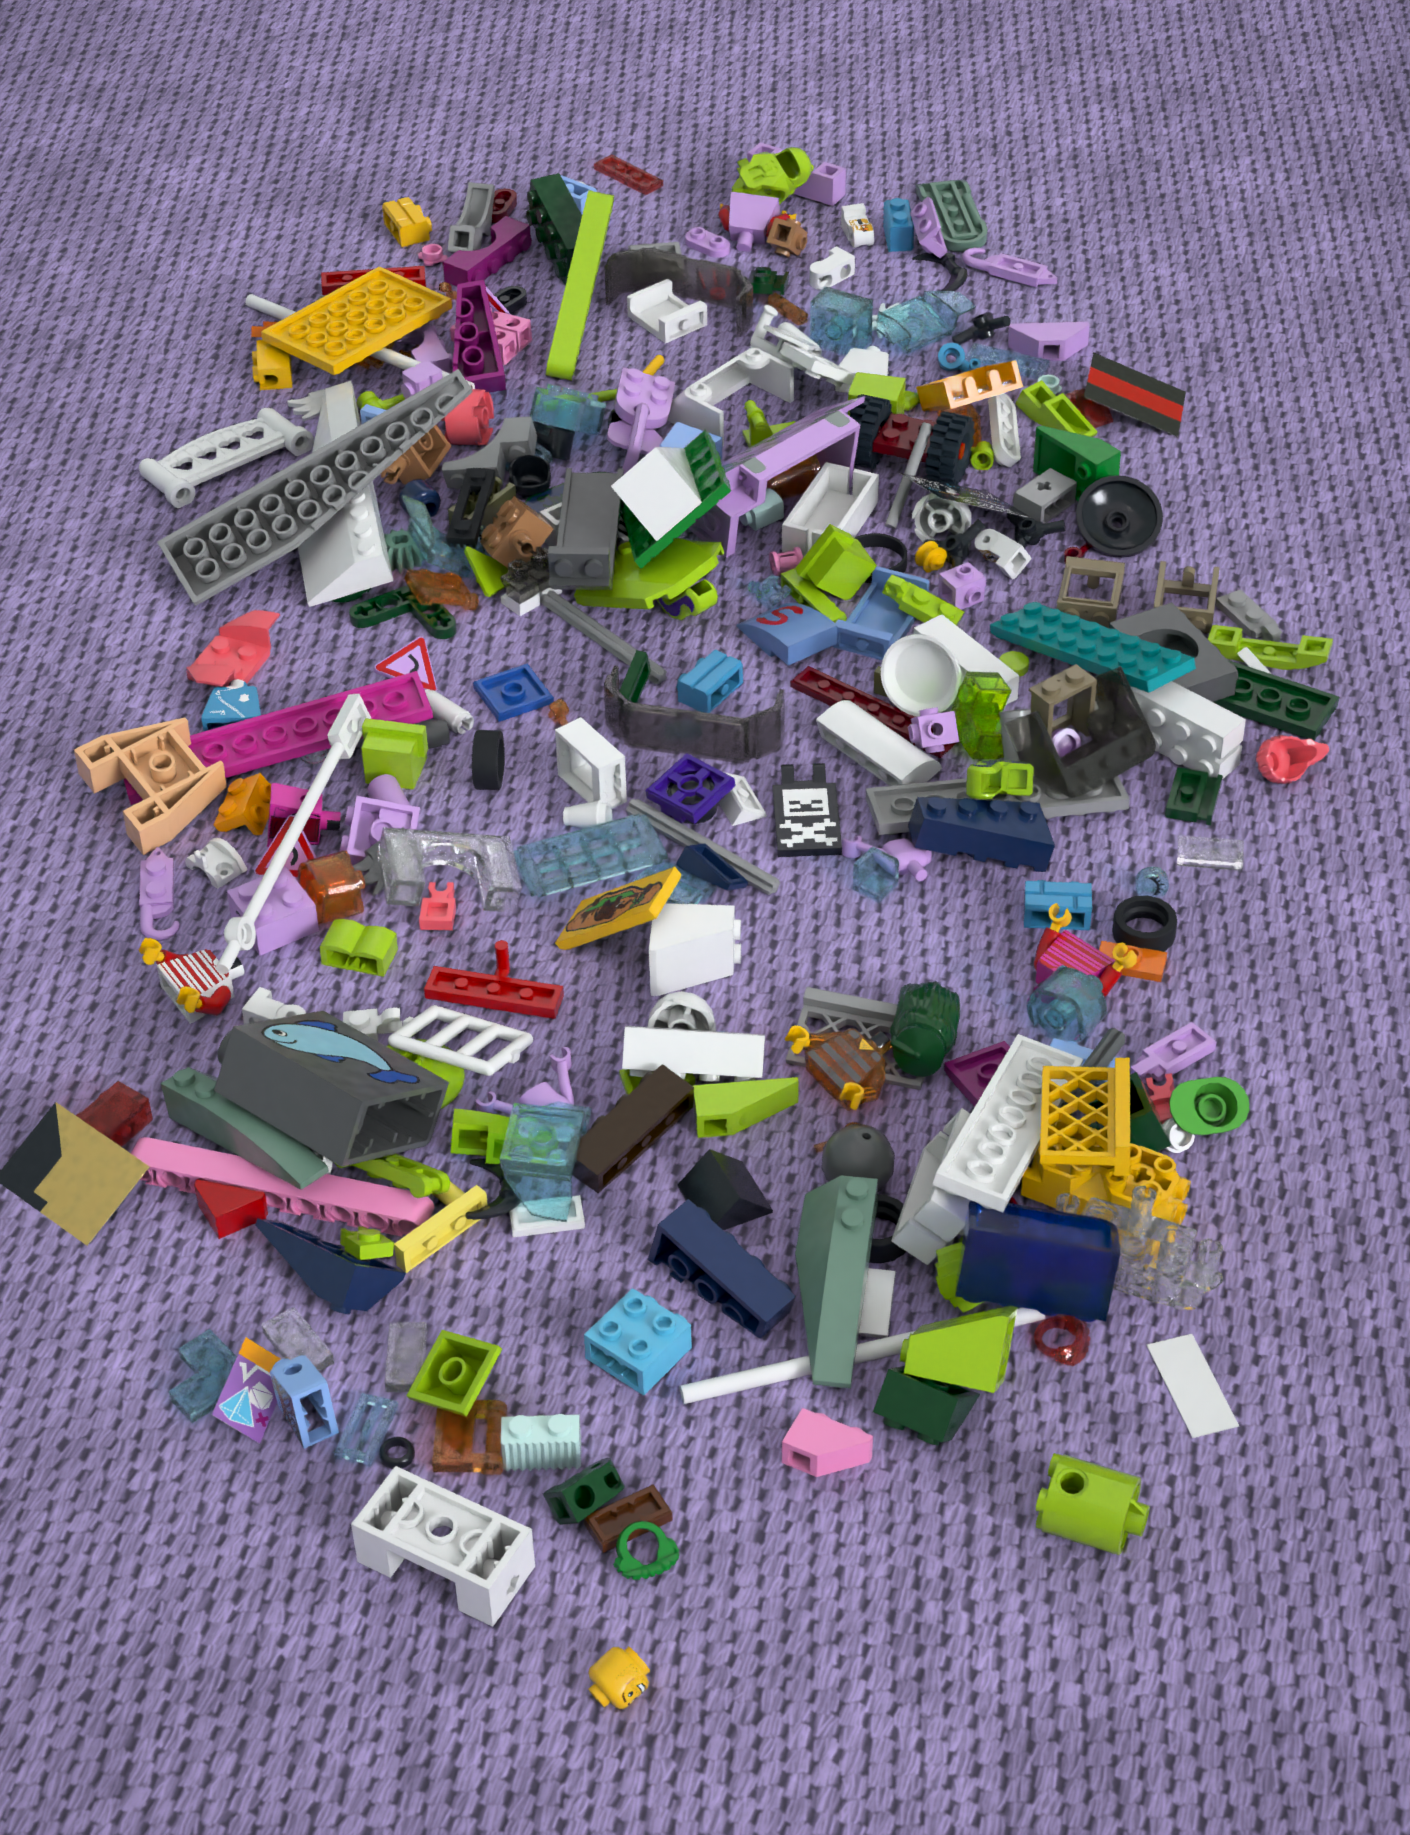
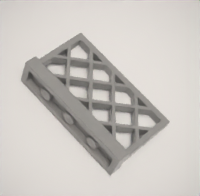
M806 987L803 996L804 1005L797 1026L806 1029L809 1033V1038L820 1039L833 1033L836 1038L841 1036L844 1039L838 1029L846 1025L856 1026L860 1031L858 1033L860 1037L854 1040L851 1036L844 1040L852 1046L855 1044L854 1042H860L861 1038L865 1039L880 1055V1060L885 1066L876 1072L869 1070L866 1073L852 1059L847 1064L862 1079L921 1090L925 1077L916 1076V1079L901 1077L896 1071L900 1069L896 1061L891 1063L885 1056V1052L893 1049L890 1041L879 1048L871 1040L872 1035L880 1031L890 1033L897 1004ZM811 1017L823 1020L827 1026L812 1033L806 1024L808 1018ZM791 1042L786 1057L787 1064L824 1071L811 1057L796 1056L797 1054L791 1050L794 1042ZM838 1043L831 1046L837 1053L844 1050ZM814 1047L818 1052L817 1054L835 1073L849 1076L841 1066L832 1062L831 1056L822 1047ZM874 1050L868 1051V1056L872 1054ZM866 1053L860 1055L865 1062L873 1059L871 1056L867 1057Z

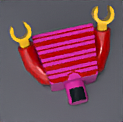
M1057 903L1053 904L1049 908V916L1052 923L1050 928L1046 927L1037 946L1033 964L1036 970V983L1038 984L1034 987L1035 997L1042 1003H1048L1055 996H1058L1070 1005H1074L1081 1000L1087 1001L1104 998L1122 976L1121 970L1133 967L1136 964V954L1133 950H1130L1123 957L1128 947L1123 942L1118 943L1112 952L1113 957L1116 959L1115 961L1069 931L1065 930L1059 933L1061 927H1066L1070 924L1072 917L1067 908L1063 917L1056 918L1060 907Z

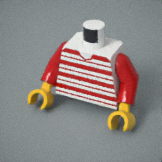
M145 938L139 948V952L143 954L142 959L146 964L152 965L156 961L162 989L190 1024L206 1014L219 1015L234 997L232 980L244 975V968L238 957H236L227 974L218 972L216 966L219 960L211 950L205 949L192 954H175L162 949L161 944L152 938Z

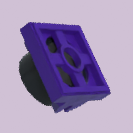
M686 753L647 788L645 792L647 799L660 805L661 812L667 816L674 818V820L681 824H699L710 820L715 815L717 803L736 784L735 778Z

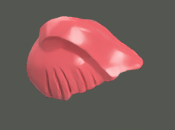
M1274 736L1262 742L1256 754V762L1258 763L1259 772L1268 781L1277 784H1290L1300 779L1309 766L1322 760L1329 752V746L1324 743L1315 742L1311 738L1302 740L1293 736Z

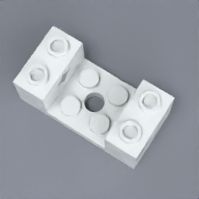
M397 1466L393 1468L351 1524L357 1562L390 1578L404 1559L455 1582L458 1610L492 1627L535 1568L531 1528ZM447 1526L452 1529L450 1534L443 1537L432 1534L435 1528Z

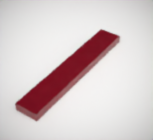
M810 666L806 667L790 681L791 688L829 706L843 700L853 702L911 743L908 726L912 724L911 718L916 716L909 715L889 703ZM956 743L944 745L945 751L930 754L941 758Z

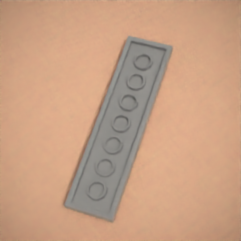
M1113 764L1034 771L1033 793L1030 796L997 794L992 799L974 800L1040 803L1045 819H1051L1058 816H1081L1087 813H1110L1116 810L1129 809L1130 798ZM967 778L866 788L865 797L879 835H896L909 832L908 824L917 797L972 798L966 794Z

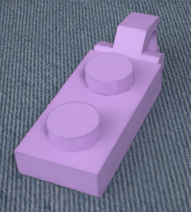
M1190 1022L1143 1049L1142 1056L1137 1059V1063L1130 1067V1074L1137 1072L1143 1085L1147 1084L1145 1078L1150 1077L1160 1082L1166 1079L1165 1074L1172 1073L1174 1075L1215 1051L1217 1042L1193 1022Z

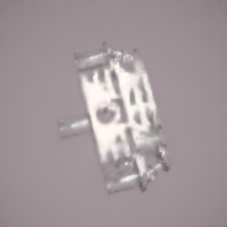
M1146 1186L1135 1187L1132 1191L1131 1208L1095 1197L1090 1198L1081 1213V1223L1079 1225L1075 1224L1080 1205L1079 1198L1073 1195L1071 1205H1068L1070 1194L1063 1193L1057 1196L1054 1220L1049 1221L1045 1225L1048 1238L1060 1249L1056 1261L1058 1265H1088L1090 1282L1180 1310L1196 1309L1202 1303L1201 1295L1216 1289L1223 1282L1224 1277L1218 1271L1220 1256L1223 1251L1222 1244L1216 1240L1213 1251H1210L1212 1239L1201 1240L1198 1246L1197 1261H1192V1251L1195 1246L1197 1230L1152 1216L1154 1201L1157 1195L1156 1191L1152 1188H1149L1147 1198H1145Z

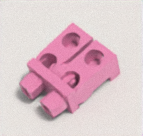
M490 308L502 363L506 365L517 355V352H520L532 341L530 319L507 313L492 312V308ZM455 324L450 328L452 342H454Z

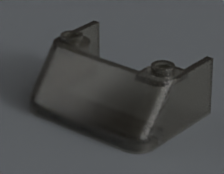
M1121 666L1093 676L1097 679L1095 701L1099 708L1091 712L1087 718V729L1092 740L1061 758L1039 711L1004 723V727L1020 761L1030 763L1034 767L1033 777L1062 794L1075 798L1097 788L1154 754L1156 749L1155 739Z

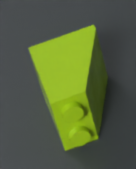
M1006 1306L920 1326L913 1334L910 1333L908 1339L903 1341L900 1362H905L904 1374L995 1393L1004 1382L1018 1307Z

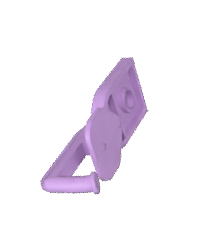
M623 367L614 402V410L622 421L613 422L609 425L607 440L614 446L627 449L622 467L625 474L637 464L640 453L647 455L655 447H660L663 438L654 429L662 427L667 422L675 382L669 381L662 376L656 377L645 374L638 369Z

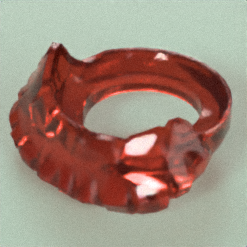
M1071 1311L1065 1316H1054L1044 1320L1037 1326L1034 1332V1341L1038 1350L1067 1366L1077 1365L1085 1358L1086 1353L1089 1351L1088 1346L1090 1345L1089 1341L1091 1338L1088 1336L1090 1330L1086 1322ZM1060 1328L1067 1330L1072 1335H1075L1076 1338L1071 1345L1056 1349L1046 1346L1042 1341V1336L1049 1329Z

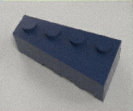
M917 797L908 824L915 848L956 856L958 851L964 852L977 861L986 862L988 857L1005 861L1006 867L1018 869L1019 864L1033 867V872H1046L1055 847L1040 803Z
M688 1199L658 1224L648 1261L656 1266L661 1262L673 1270L670 1276L680 1283L687 1279L695 1285L698 1296L711 1304L717 1301L721 1303L722 1313L761 1339L790 1313L796 1295L792 1293L788 1284L778 1280L765 1268L758 1257L750 1255L743 1249L730 1232L722 1230L711 1220L706 1210L697 1207Z

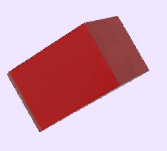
M198 1179L194 1184L198 1206L219 1239L255 1224L257 1218L266 1219L268 1215L265 1192Z

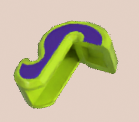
M704 579L670 600L659 598L657 601L669 616L674 619L683 620L690 615L697 616L713 607L717 603L718 594L714 585Z
M982 760L976 763V765L971 764L967 768L966 794L972 799H992L997 794L1030 796L1033 793L1034 767L1027 762L1009 760Z

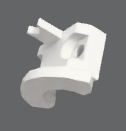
M213 838L202 850L194 851V855H190L185 860L186 866L191 870L201 868L210 879L211 884L217 889L247 871V867L238 852L221 838Z

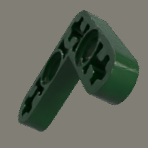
M419 583L408 584L360 602L349 610L350 622L356 628H368L411 612L434 638H451L456 634L457 630L456 620L453 615L425 585ZM387 605H394V606H395V607H393V608H383L384 606H387ZM428 610L435 611L434 613L430 614L423 613Z

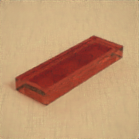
M612 154L594 163L595 170L644 195H648L664 186L662 179Z

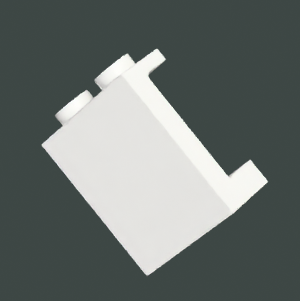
M669 279L627 296L628 317L665 344L707 326V304L701 300L691 305L686 304L672 293V281Z

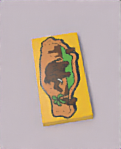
M672 867L582 900L555 944L559 949L569 950L656 919L679 882L681 873L676 867Z

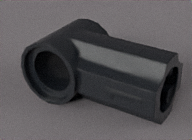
M533 421L537 434L535 448L546 451L545 454L547 456L569 460L575 431Z

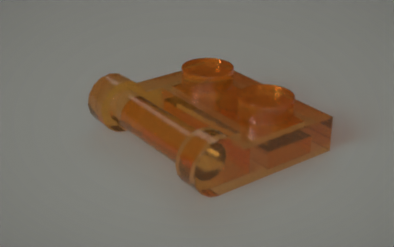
M421 569L420 571L407 570L404 580L421 605L431 606L433 603L462 606L465 610H476L478 607V595L470 593L459 575L452 572H446L445 574L436 573L427 569Z
M475 1400L467 1417L437 1408L432 1458L433 1472H481L483 1475H501L503 1472V1460L500 1456L501 1417L507 1416V1405L500 1400ZM476 1419L487 1420L485 1453H474Z

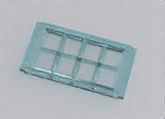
M640 813L518 846L517 850L511 851L530 896L537 895L538 898L662 863V860L668 859V854L647 815H640Z

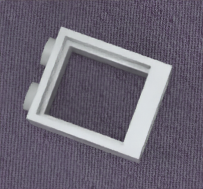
M581 717L555 729L558 775L587 802L602 800L603 803H610L612 809L627 802L625 756Z

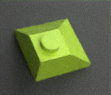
M441 1330L406 1396L410 1400L467 1417L502 1348L495 1344Z

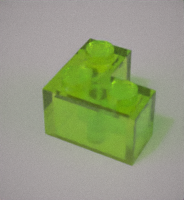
M967 671L950 710L955 712L959 741L972 759H999L1004 757L999 712L1004 710L1012 690L998 672Z

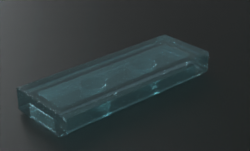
M977 343L972 345L965 356V360L969 363L971 359H978L980 367L1016 360L1020 376L1037 380L1045 374L1050 360Z

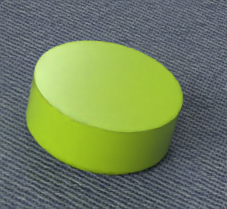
M1009 651L1002 654L999 660L1016 672L1019 677L1025 675L1029 670V658L1021 652Z

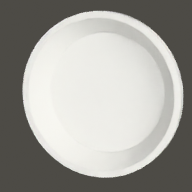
M911 634L897 640L885 653L881 664V681L885 693L897 708L909 715L918 717L920 716L919 710L938 707L939 713H942L953 704L961 687V669L955 654L944 642L926 634Z

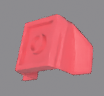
M253 610L220 627L219 635L214 637L191 666L186 667L187 679L214 687H228L230 682L236 679L243 680L247 684L270 656L269 629L279 618L280 613Z

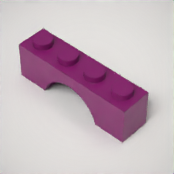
M505 216L490 227V246L474 251L458 250L443 261L444 282L457 286V284L485 280L491 274L497 273L503 265L512 262L518 254L530 248L532 243L530 225Z

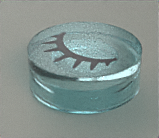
M1146 867L1136 875V891L1140 896L1163 897L1167 893L1169 882L1168 876L1163 869Z

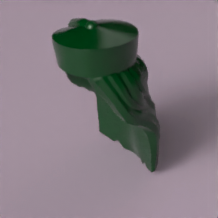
M937 981L920 984L909 983L901 987L898 995L897 1010L890 1027V1034L892 1036L890 1044L893 1047L894 1059L903 1071L913 1076L927 1077L940 1069L944 1057L956 1043L957 1028L960 1020V998L956 992H951L949 989L942 987Z

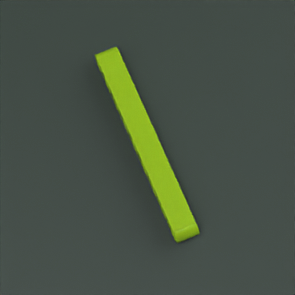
M588 190L549 353L546 376L572 381L611 217L614 195Z

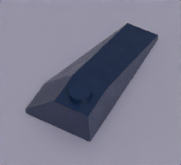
M257 1218L256 1227L318 1297L330 1302L329 1308L336 1312L350 1314L351 1310L368 1311L404 1280L405 1272L378 1259L358 1260L345 1251V1246L321 1241L319 1236L284 1222Z

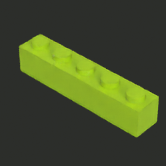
M795 568L781 573V586L799 604L819 611L834 623L838 619L847 621L846 614L834 602L830 601L825 593L821 592L814 583L799 576Z

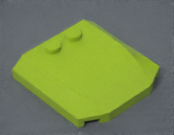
M674 538L671 544L657 556L652 557L651 561L641 569L634 561L630 542L628 541L619 545L616 551L612 590H576L574 597L576 602L582 606L649 610L654 607L653 600L659 598L670 600L680 595L713 570L719 563L717 555H723L724 549L721 542Z

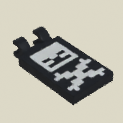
M812 763V780L794 781L793 764L781 765V785H772L778 857L842 855L836 783H826L825 763Z

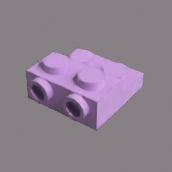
M356 796L354 807H347L344 825L350 826L349 836H342L339 854L345 855L344 864L355 865L366 857L365 850L379 840H382L384 843L391 840L402 827L405 828V833L399 848L413 840L415 841L420 807Z

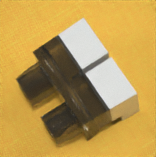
M537 547L536 552L531 551L533 556L530 557L528 562L515 559L508 563V573L500 577L502 584L506 587V594L501 596V603L519 616L538 607L540 602L543 604L542 597L549 591H554L558 595L562 593V590L552 589L549 586L548 551L541 547Z

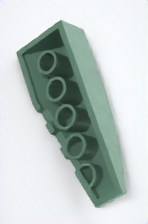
M187 1067L177 1071L172 1077L161 1083L170 1119L300 1190L329 1172L328 1166L311 1148L215 1092L214 1089L218 1077Z

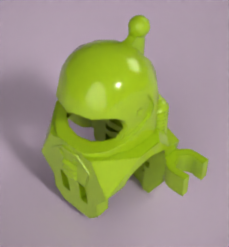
M789 147L776 154L769 152L754 154L750 163L747 158L737 161L739 165L737 171L740 176L732 186L731 192L779 198L780 205L788 196L794 194L796 188L802 186L808 180L814 167L809 156L798 147Z

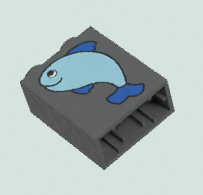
M317 1011L233 1026L232 1030L221 1041L217 1057L222 1065L214 1091L339 1166L344 1167L426 1146L431 1141L449 1082L327 1012Z

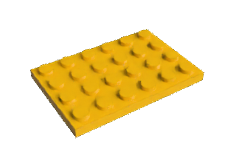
M379 266L261 331L262 340L332 375L342 373L346 368L355 363L363 361L364 358L376 351L382 350L390 343L403 338L404 335L421 328L432 319L440 317L443 313L452 309V300Z

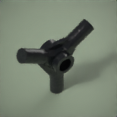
M986 312L973 318V325L953 336L952 341L961 345L979 336L980 340L986 339L995 333L994 329L1009 326L1011 320L1009 316L993 319V314Z
M1011 513L1006 515V518L1015 526V541L1021 544L1024 549L1028 545L1038 544L1040 538L1047 534L1066 531L1064 520L1043 524V522L1035 521L1033 518H1023L1020 515Z
M977 519L963 534L950 535L944 541L926 539L924 543L935 541L939 547L945 549L947 553L946 560L954 568L964 564L963 561L969 554L971 541L986 526Z

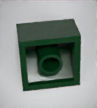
M905 1366L888 1369L873 1412L884 1417L882 1421L884 1424L899 1430H904L906 1426L918 1432V1439L932 1445H939L940 1442L953 1439L980 1396L979 1393L959 1385L904 1374Z

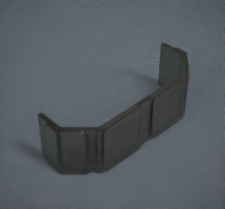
M645 247L639 250L613 253L604 266L606 305L608 306L612 304L619 294L642 290L669 279L672 281V293L676 296L735 309L737 337H741L744 332L747 333L753 325V286L746 276L743 277L741 275V270L736 267L703 259H692L685 255Z
M614 666L611 674L607 675L605 679V724L619 740L622 737L624 744L628 745L629 748L678 755L679 753H688L693 757L740 764L744 762L749 763L755 757L759 759L781 750L785 737L784 689H779L773 707L746 718L629 702L619 692L618 666Z

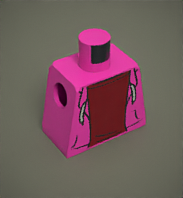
M278 783L271 784L267 847L270 846L287 817L296 815L309 790ZM322 794L303 828L310 845H319L320 830L339 831L341 812L322 811Z

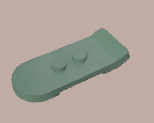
M961 179L915 185L916 195L921 202L926 197H930L933 200L941 226V233L948 250L964 252L967 249L981 248L985 245L988 229L985 221L980 217L967 181Z

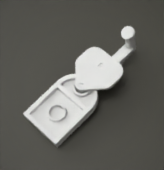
M764 305V311L750 341L751 348H759L794 366V368L805 371L806 374L814 378H825L827 382L841 387L843 383L852 384L855 374L809 351L815 350L816 345L801 337L769 326L773 317L777 316L778 312L772 306ZM767 331L780 337L777 346L764 339Z

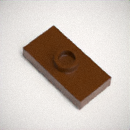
M654 1484L594 1511L584 1518V1525L601 1552L605 1553L616 1547L620 1533L629 1524L637 1521H649L660 1527L673 1521L672 1511ZM637 1529L629 1535L627 1542L649 1531Z

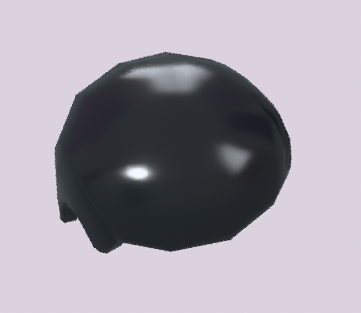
M534 455L520 456L513 460L509 466V481L516 486V493L521 496L530 497L548 489L551 484L549 462Z

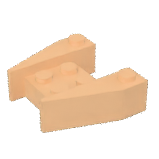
M186 717L102 735L74 749L78 774L94 794L126 778L143 799V801L123 810L126 833L143 855L175 838L227 787L224 763L219 761L206 768L188 747L191 745Z

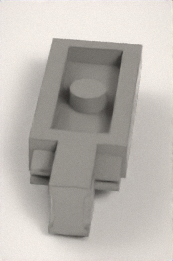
M1241 589L1216 598L1215 605L1239 628H1243V631L1249 637H1260L1266 641L1280 642L1282 631L1279 629L1276 621Z

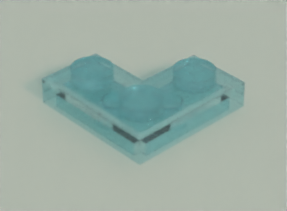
M210 1329L179 1348L180 1358L195 1374L168 1391L170 1401L191 1423L214 1410L237 1358Z

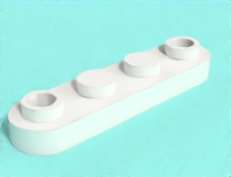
M1002 393L988 399L994 459L999 465L1012 467L1021 458L1016 407L1010 397Z

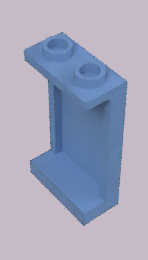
M877 566L872 572L870 587L847 621L840 619L836 621L837 644L833 645V647L883 660L889 647L897 640L905 637L916 621L915 617L898 609L899 604L894 599L882 593L887 580L891 575H895L928 592L929 580Z

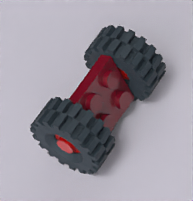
M864 394L857 396V398L865 396V401L849 411L850 417L860 424L854 465L875 469L883 454L909 459L921 425L925 422L933 426L920 461L927 465L925 469L926 478L955 485L961 482L962 476L965 475V470L968 468L969 457L972 454L971 447L974 443L975 429L973 427L975 424L972 417L944 411L940 413L936 422L929 419L922 420L908 417L905 414H893L891 411L892 405L888 399Z

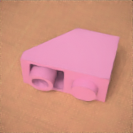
M802 1408L782 1441V1463L815 1477L869 1463L872 1458L873 1436L865 1433L858 1427L847 1426L830 1419L825 1414L814 1413Z

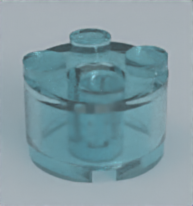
M1061 965L1027 999L1028 1016L1034 1026L1039 1023L1044 1030L1048 1031L1044 1036L1052 1040L1056 1038L1063 1041L1081 1042L1107 1014V1003L1102 993L1103 984L1094 975L1087 976L1077 969Z

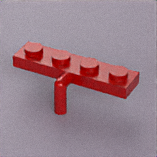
M425 266L384 268L426 287ZM373 269L321 272L322 295L332 293Z
M504 940L495 943L497 968L494 975L433 966L424 987L426 999L552 1019L556 1018L564 997L563 986L509 978L508 943Z

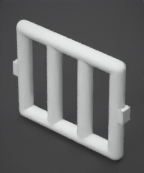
M437 1005L429 1007L415 1018L409 1016L403 1021V1026L388 1037V1044L391 1047L486 1076L493 1075L508 1062L514 1064L519 1060L520 1053L533 1042V1036L530 1033ZM436 1019L450 1023L426 1042L411 1038ZM466 1028L480 1032L479 1035L456 1052L442 1048L443 1045ZM496 1038L511 1042L488 1061L472 1057Z

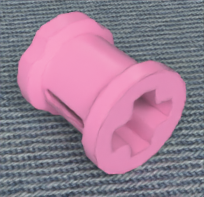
M794 547L793 551L777 553L773 551L769 553L770 568L775 577L796 568L803 559L800 547Z

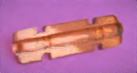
M773 293L772 296H768L767 299L769 301L767 305L772 306L774 309L777 308L776 311L789 320L792 319V322L797 325H803L808 322V313L780 294Z

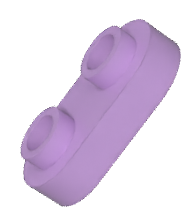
M692 228L685 235V243L688 247L710 257L720 258L730 253V242L727 239L713 234L704 228Z

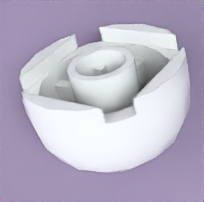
M946 491L948 493L956 494L953 491ZM933 493L922 497L916 503L912 513V520L915 519L916 525L915 533L922 542L926 539L935 540L933 537L937 533L946 530L950 531L953 535L963 534L971 526V512L968 504L941 499Z
M682 991L667 994L658 1000L649 1014L647 1027L716 1031L714 1015L707 1002L693 993Z

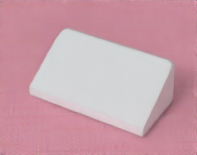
M726 773L735 778L736 786L718 803L731 825L734 826L767 817L766 812L745 777Z

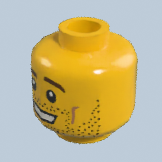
M614 1646L589 1668L588 1674L593 1685L588 1690L603 1708L611 1703L615 1708L625 1709L648 1688L649 1681L646 1675L650 1672V1669L630 1646L625 1650Z

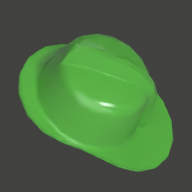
M1211 1077L1186 1081L1179 1084L1172 1091L1169 1100L1170 1113L1174 1122L1182 1130L1192 1135H1209L1236 1129L1246 1120L1250 1110L1249 1098L1244 1088L1236 1081L1227 1077Z

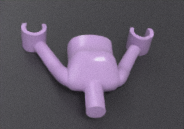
M855 836L854 841H849L846 838L842 839V855L847 858H857L861 855V851L876 857L895 875L911 873L918 881H923L927 877V871L923 867L931 862V851L915 848L914 844L908 839L889 841L883 845L882 849L862 842L861 836Z
M568 1047L561 1048L563 1058H556L553 1054L550 1055L551 1067L557 1072L562 1095L558 1094L549 1083L543 1082L526 1091L519 1099L520 1107L497 1100L496 1094L489 1091L487 1093L489 1103H482L479 1099H476L477 1111L492 1114L501 1111L519 1120L545 1129L555 1126L566 1139L572 1138L576 1133V1128L566 1119L575 1106L568 1070L572 1066L570 1049Z

